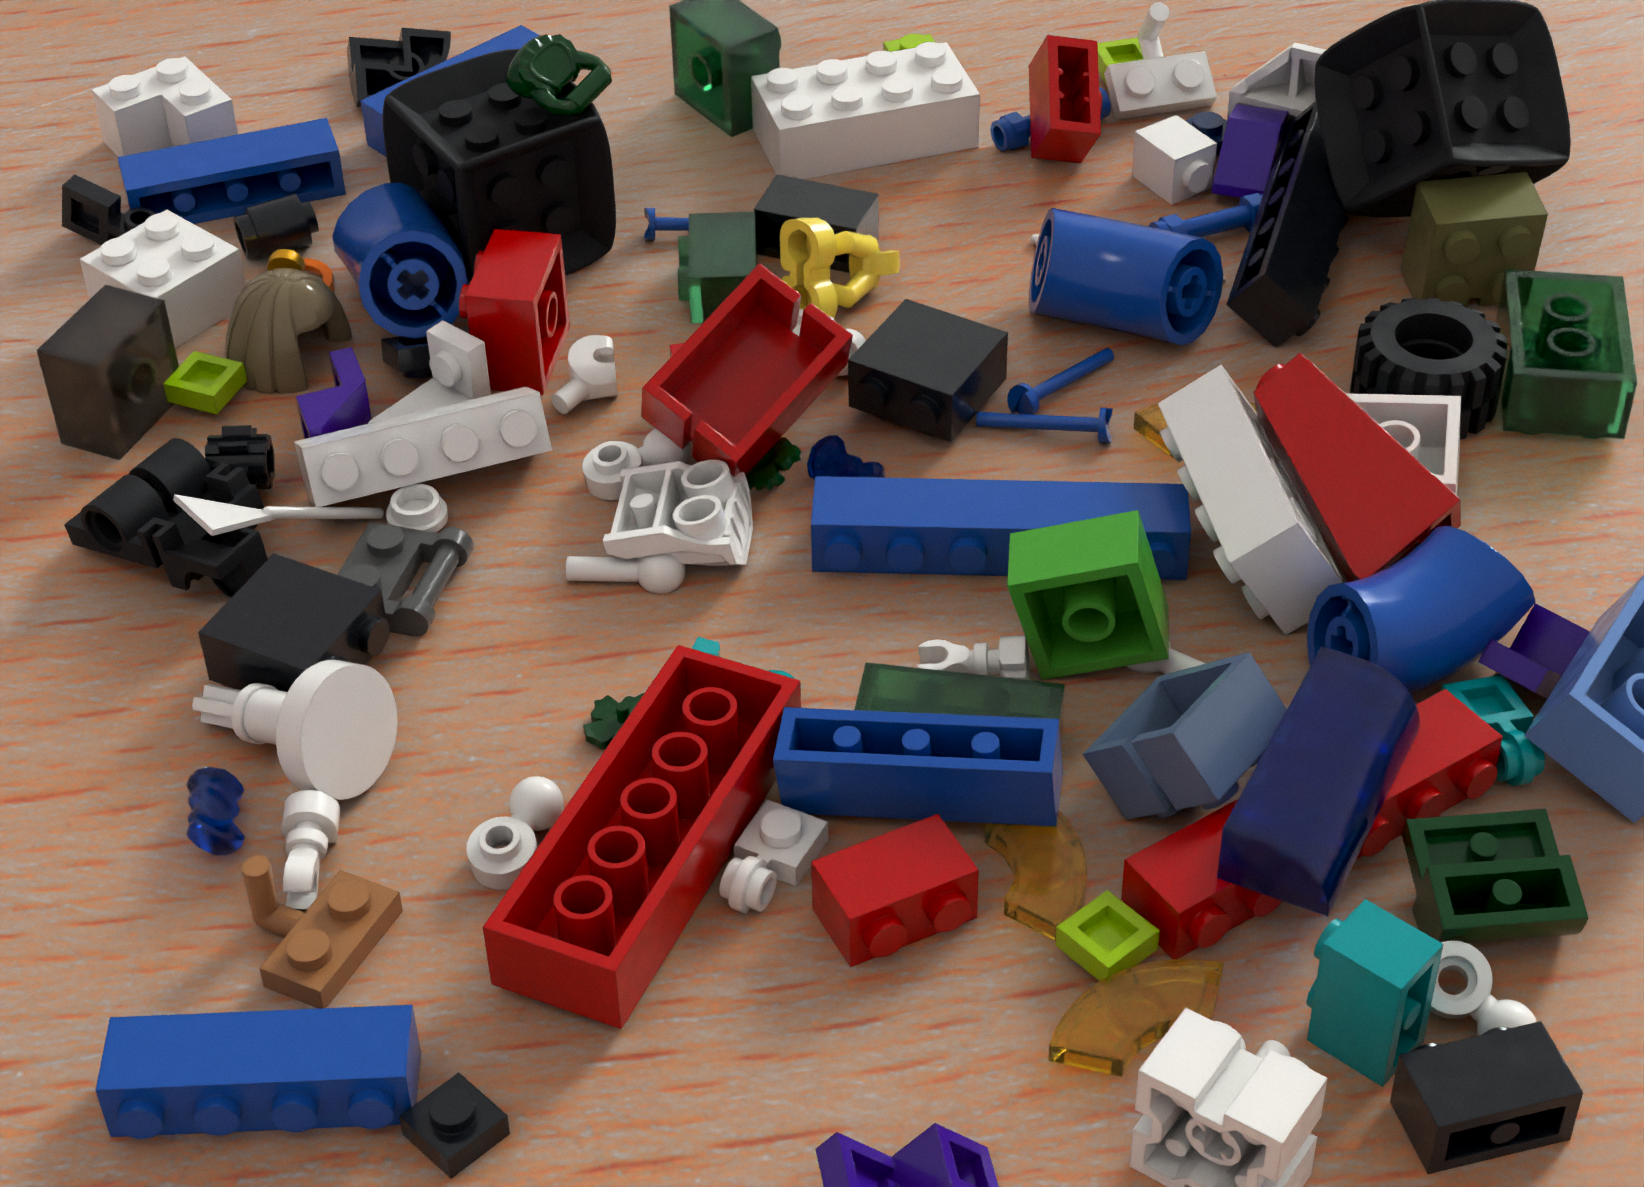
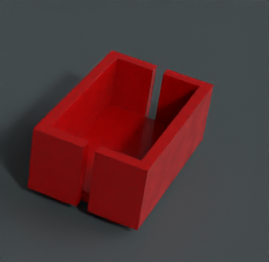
M759 263L642 387L641 417L671 439L682 450L691 441L693 443L692 458L697 462L721 460L728 465L732 476L735 477L740 472H744L746 476L847 366L853 334L812 303L803 310L799 336L795 334L793 330L797 326L801 294Z

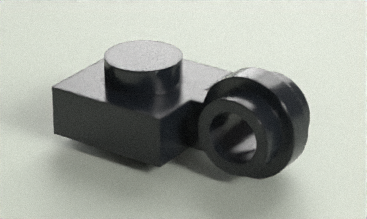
M75 174L62 185V227L100 245L110 239L123 235L155 214L152 210L143 207L132 208L123 214L121 213L120 195Z

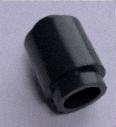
M296 193L245 207L244 214L233 217L237 237L246 258L259 255L263 260L269 258L274 251L279 249L293 251L312 245L311 234L319 231L318 222L309 200L300 202Z

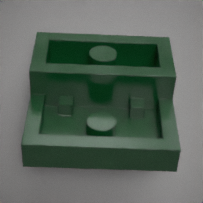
M1546 809L1406 819L1402 838L1417 894L1412 911L1418 930L1439 942L1460 941L1464 943L1576 935L1585 927L1589 917L1571 856L1559 855Z

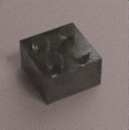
M104 285L36 350L61 444L121 460L174 405V403L167 402L163 385L179 367L165 300Z

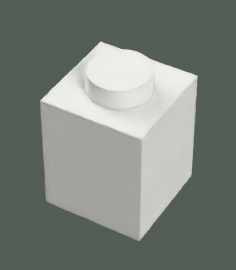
M1177 115L1135 131L1132 176L1173 205L1212 188L1217 143Z

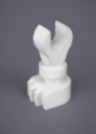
M1025 635L1000 636L999 649H989L988 643H975L974 650H970L965 646L939 639L929 640L918 646L921 664H916L921 686L928 689H942L965 681L971 676L975 677L976 682H989L990 675H1001L1002 690L1006 698L1029 696L1030 655Z
M301 790L292 793L287 797L284 804L281 829L286 841L285 852L288 859L284 868L283 892H288L286 906L293 909L307 910L318 896L320 861L326 857L328 843H337L340 805L331 795L317 790Z

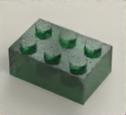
M1505 269L1495 322L1501 328L1500 334L1505 335L1508 342V355L1500 392L1503 431H1516L1530 435L1540 433L1572 435L1588 439H1624L1636 391L1637 376L1623 276Z

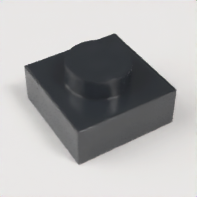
M399 336L381 339L383 362L398 372H402L406 378L432 376L429 365L430 355L427 337L412 339Z
M459 1072L399 1116L403 1135L450 1179L510 1134L507 1114Z

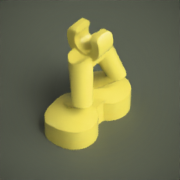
M819 218L790 219L785 221L780 229V262L784 270L790 271V275L784 276L782 280L801 294L799 309L804 310L812 303L834 319L838 305L850 308L868 292L877 288L879 275L899 273V251L889 250L881 252L877 239L871 235L849 231L834 234L829 224ZM845 253L849 254V281L845 285L832 283L830 281V266L834 262L835 256Z

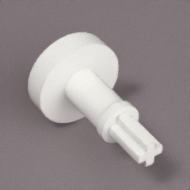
M340 660L318 662L301 673L288 692L279 691L273 686L261 683L250 684L242 690L207 684L204 685L203 697H194L192 703L193 710L201 712L200 722L232 728L235 734L245 742L275 744L283 772L298 789L321 791L339 800L350 799L362 794L378 780L390 760L396 741L398 718L393 692L388 682L378 671L362 664Z

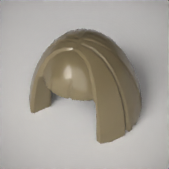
M276 268L272 271L268 270L260 273L242 289L229 318L225 356L226 359L244 363L247 389L253 390L256 388L258 392L273 394L275 389L279 394L296 393L308 390L307 376L297 340L298 334L323 326L326 339L336 342L350 340L352 332L341 303L334 292L320 278L293 268Z

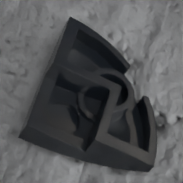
M401 28L399 41L349 37L347 60L350 85L356 107H361V100L446 61L450 49L451 32Z

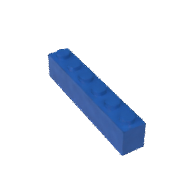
M815 476L811 517L812 572L1008 576L1010 533L1138 510L1160 579L1187 580L1191 540L1189 495L1183 484Z

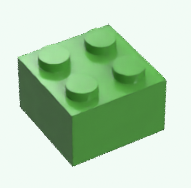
M1138 510L1010 533L1007 587L1041 680L1169 659V605Z

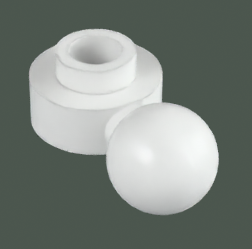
M656 428L648 433L644 439L643 446L640 448H636L627 442H604L592 449L583 460L582 469L587 488L593 496L599 499L619 500L622 490V483L619 477L621 470L676 461L686 463L690 454V445L688 443L682 450Z
M540 776L523 779L513 788L509 797L511 817L505 816L489 819L480 824L471 833L466 847L472 873L479 883L496 890H507L511 887L538 848L534 831H542L552 827L563 812V795L553 781ZM509 844L508 846H506V847H504V848H499V849L494 848V847H496V846H498V845Z
M1460 941L1441 942L1444 945L1430 1008L1432 1013L1447 1019H1461L1471 1016L1477 1021L1478 1036L1496 1027L1513 1028L1537 1022L1533 1013L1522 1003L1509 999L1497 1000L1490 994L1493 982L1491 967L1485 956L1478 949ZM1446 970L1457 971L1464 977L1466 989L1457 995L1448 994L1441 989L1438 976Z

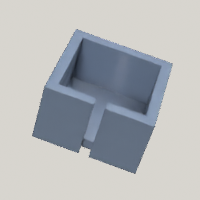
M1248 652L1158 676L1082 755L1126 820L1154 814L1158 818L1163 819L1176 814L1184 808L1202 805L1206 810L1213 809L1232 798L1239 790L1238 779L1249 767L1264 761L1275 751L1277 745L1274 740L1292 722L1293 718L1251 653Z

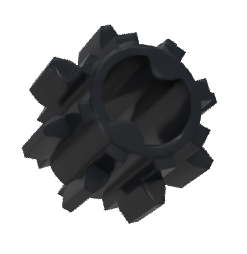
M251 425L222 426V435H209L207 437L204 454L211 471L221 463L228 464L231 471L236 467L244 468L249 484L256 485L257 489H271L273 487L275 454L271 435L257 434V428H252Z

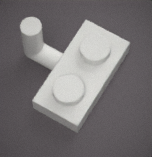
M1156 2L1151 5L1138 31V40L1143 60L1108 65L1104 73L1116 120L1212 106L1217 98L1206 51L1164 57L1159 34L1170 14L1169 8L1164 3Z

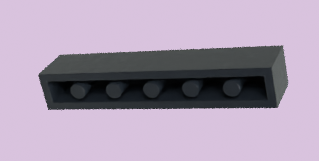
M1316 101L1286 126L1226 304L1275 347L1292 334L1297 336L1305 334L1318 320L1321 313L1318 309L1321 295L1330 282V278L1327 276L1329 268L1339 252V247L1337 246L1339 234L1348 221V217L1345 215L1346 211L1336 194L1331 179Z

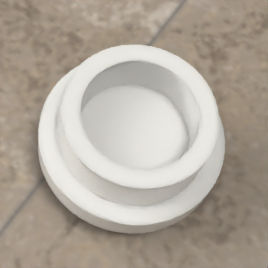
M413 484L404 486L395 491L390 499V504L386 510L387 524L436 533L444 527L448 520L446 502L439 496L437 490L429 485Z

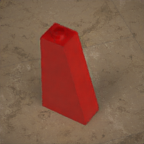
M1301 352L1287 364L1273 366L1259 380L1256 390L1253 391L1257 419L1347 582L1369 577L1390 567L1419 546L1436 527L1450 526L1458 529L1461 526V499Z

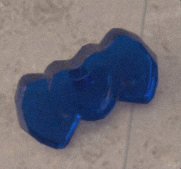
M828 435L811 448L807 468L808 475L813 480H815V476L885 478L883 465L875 461L863 463L860 457L848 454L844 441L838 435Z
M205 767L194 771L186 784L191 794L188 798V803L192 810L188 816L189 827L186 835L197 847L212 855L234 853L240 849L245 839L244 834L233 822L240 811L237 802L244 793L243 785L225 769Z

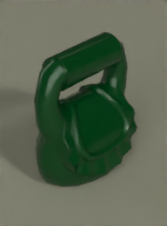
M545 34L531 39L516 53L507 70L506 81L512 92L524 98L534 99L539 106L553 114L579 116L611 84L612 78L610 68L598 56L576 50L572 42L561 34L554 36ZM581 70L591 71L564 100L558 99L562 91L571 82L576 81Z

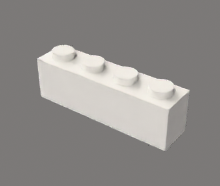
M528 387L294 441L307 498L315 507H322L553 451L540 392Z

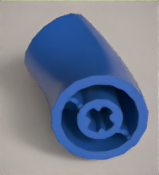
M384 183L364 191L351 201L337 219L332 235L334 251L357 283L362 304L373 321L393 335L412 339L427 337L426 331L442 320L452 324L459 315L461 288L464 284H468L464 259L457 244L415 188L404 183Z
M1051 208L1044 218L1034 254L1029 287V310L1031 314L1102 327L1172 344L1184 345L1192 343L1205 332L1216 313L1223 283L1221 256L1213 243L1201 237Z
M1436 527L1419 546L1390 567L1369 577L1352 582L1329 585L1317 596L1309 616L1307 631L1308 659L1315 682L1325 698L1339 708L1384 703L1420 692L1453 676L1479 659L1491 639L1499 642L1535 604L1534 592L1523 574L1506 557L1486 542L1454 527Z

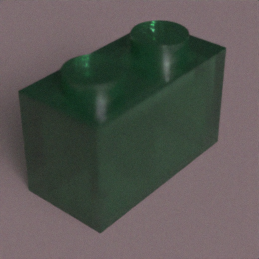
M755 212L689 214V236H678L680 267L678 268L679 301H690L691 323H703L757 266Z

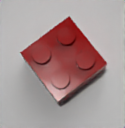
M494 229L485 251H478L476 255L474 275L470 284H464L461 288L459 313L462 319H468L469 334L485 342L491 390L509 391L528 387L540 392V395H544L570 328L561 234Z

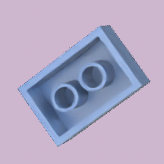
M1644 575L1598 618L1524 735L1633 823L1644 816Z

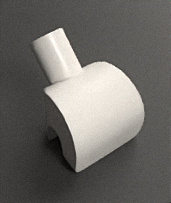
M589 335L573 343L568 352L570 381L551 396L553 406L562 414H567L581 401L617 396L613 340L609 336Z

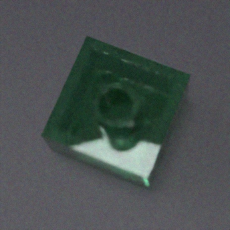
M683 0L670 5L675 95L730 137L753 129L751 76L766 74L773 69L780 68L779 51L782 42L778 27L739 0Z

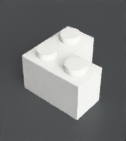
M185 56L165 59L159 62L156 67L134 75L115 77L108 84L92 89L103 142L118 157L238 135L232 99Z

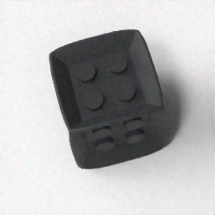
M1432 0L1407 6L1390 12L1342 38L1324 51L1316 61L1314 75L1315 98L1328 167L1336 194L1345 211L1351 214L1365 217H1411L1416 186L1421 181L1527 172L1532 183L1535 184L1558 171L1569 160L1571 147L1570 123L1552 37L1539 9L1526 2L1516 0Z
M520 49L491 52L432 71L400 85L386 95L384 100L383 135L390 183H404L415 188L428 203L462 254L468 284H470L474 275L476 255L478 251H485L494 229L561 234L565 275L599 260L612 249L615 238L616 204L611 151L607 132L595 105L591 103L579 116L559 115L542 108L534 99L524 98L512 92L506 81L507 70ZM571 82L562 91L558 99L564 100L577 85Z

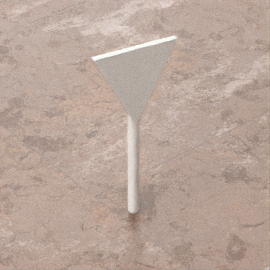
M176 494L173 497V501L211 536L275 519H382L384 516V510L379 507L266 506L262 510Z

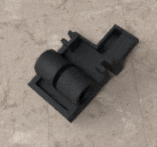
M179 438L170 439L134 467L128 475H124L84 506L80 513L64 524L72 545L153 568H159L161 565H164L171 585L183 590L190 588L193 579L199 581L202 577L209 576L215 585L231 598L268 560L260 533L254 530L258 524L211 536L173 501L174 494L262 510L264 508L256 485L249 484L244 468L236 467L231 471L228 464L221 463L211 471L204 456L192 444Z

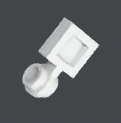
M767 799L734 844L735 858L729 862L722 875L719 888L720 896L728 899L730 908L746 914L751 908L762 912L773 897L777 880L797 887L811 867V861L817 858L829 841L828 821Z

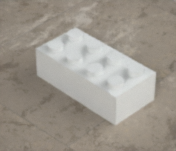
M926 42L918 45L916 48L893 52L875 51L864 57L847 60L828 59L820 62L818 65L795 69L776 68L766 74L751 76L753 130L776 175L807 179L979 147L980 93L947 42Z
M1219 365L1158 403L1168 427L1160 431V434L1178 463L1184 461L1185 463L1184 466L1177 469V473L1186 490L1196 502L1201 500L1203 505L1195 509V513L1213 542L1220 541L1221 546L1213 550L1220 568L1232 584L1241 579L1244 581L1245 585L1241 587L1243 594L1260 620L1270 615L1283 633L1288 635L1309 622V616L1317 596L1329 585L1346 582L1325 540L1260 425L1256 411L1224 367Z

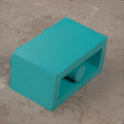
M1366 899L1344 921L1338 918L1332 920L1320 935L1314 950L1315 958L1320 961L1317 978L1306 1000L1307 1006L1312 1008L1307 1041L1383 1087L1396 1073L1399 1054L1411 1052L1424 1042L1444 944Z

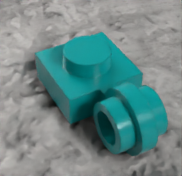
M1502 675L1442 684L1441 691L1444 689L1448 690L1503 736L1496 767L1498 770L1497 781H1506L1511 786H1520L1531 783L1535 776L1543 772L1545 767L1544 751L1524 736L1532 724L1534 716Z

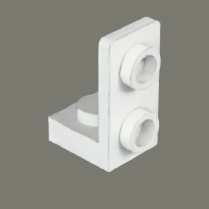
M443 320L427 330L430 355L429 365L433 378L371 419L368 424L491 395L485 342Z

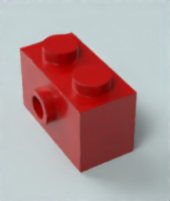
M1047 35L1028 66L1031 158L1081 164L1101 135L1102 93L1099 91L1098 44L1094 40Z

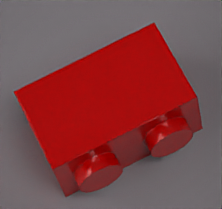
M936 814L811 861L812 909L848 965L853 967L876 957L889 956L901 947L937 933L955 930L965 922L977 918L979 870L940 815Z

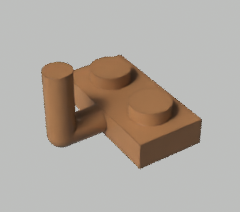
M261 855L251 856L241 865L253 920L258 926L285 936L259 968L263 986L316 1008H327L403 911L400 892L339 870L304 913L279 903L268 858Z

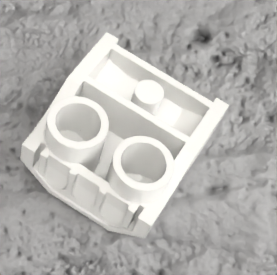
M705 460L694 465L676 461L621 470L619 477L622 483V490L611 533L604 534L603 538L607 554L624 559H641L645 556L669 554L675 557L681 564L732 566L747 564L753 532L751 494L744 472H740L735 477L732 476L728 465L721 460Z

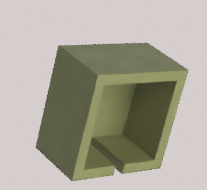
M1527 172L1430 180L1417 183L1401 265V271L1413 298L1426 300V297L1439 298L1440 301L1445 302L1455 301L1464 304L1465 308H1468L1469 300L1474 298L1478 306L1528 302L1548 213Z

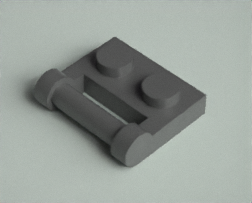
M369 522L337 575L382 590L386 619L390 627L389 632L408 636H422L428 631L435 618L434 605L455 568L464 565L473 551L474 543L468 533L456 527H447L440 533H433ZM423 562L429 563L412 595L403 597Z

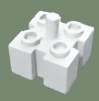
M1185 1008L1138 1071L1135 1110L1144 1115L1133 1128L1129 1167L1167 1187H1303L1312 1172L1317 1136L1311 1134V1131L1321 1118L1328 1078L1311 1070L1300 1060L1290 1057L1288 1049L1275 1040L1264 1042L1256 1055L1246 1051L1242 1035L1231 1026L1222 1022L1212 1021Z

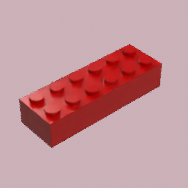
M677 645L484 924L483 933L491 985L622 1029L733 851L734 844L749 825L777 780L773 757L784 707L801 708L800 680Z

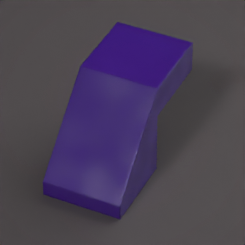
M1236 104L1228 117L1211 193L1239 198L1254 193L1264 194L1277 156L1278 145L1286 129L1288 111Z
M352 347L329 352L335 387L296 396L304 439L365 425L372 419L366 381Z
M1535 603L1511 647L1508 648L1491 639L1478 662L1548 699L1590 631Z
M937 1123L927 1128L892 1157L838 1132L815 1149L824 1187H999L988 1147Z

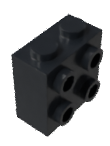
M905 299L848 359L849 407L952 442L1006 380L1008 332Z
M273 554L207 622L198 634L209 680L238 690H242L253 683H261L273 686L279 691L288 692L301 673L318 662L340 660L365 665L372 656L378 655L385 647L389 638L390 627L386 619L381 589Z

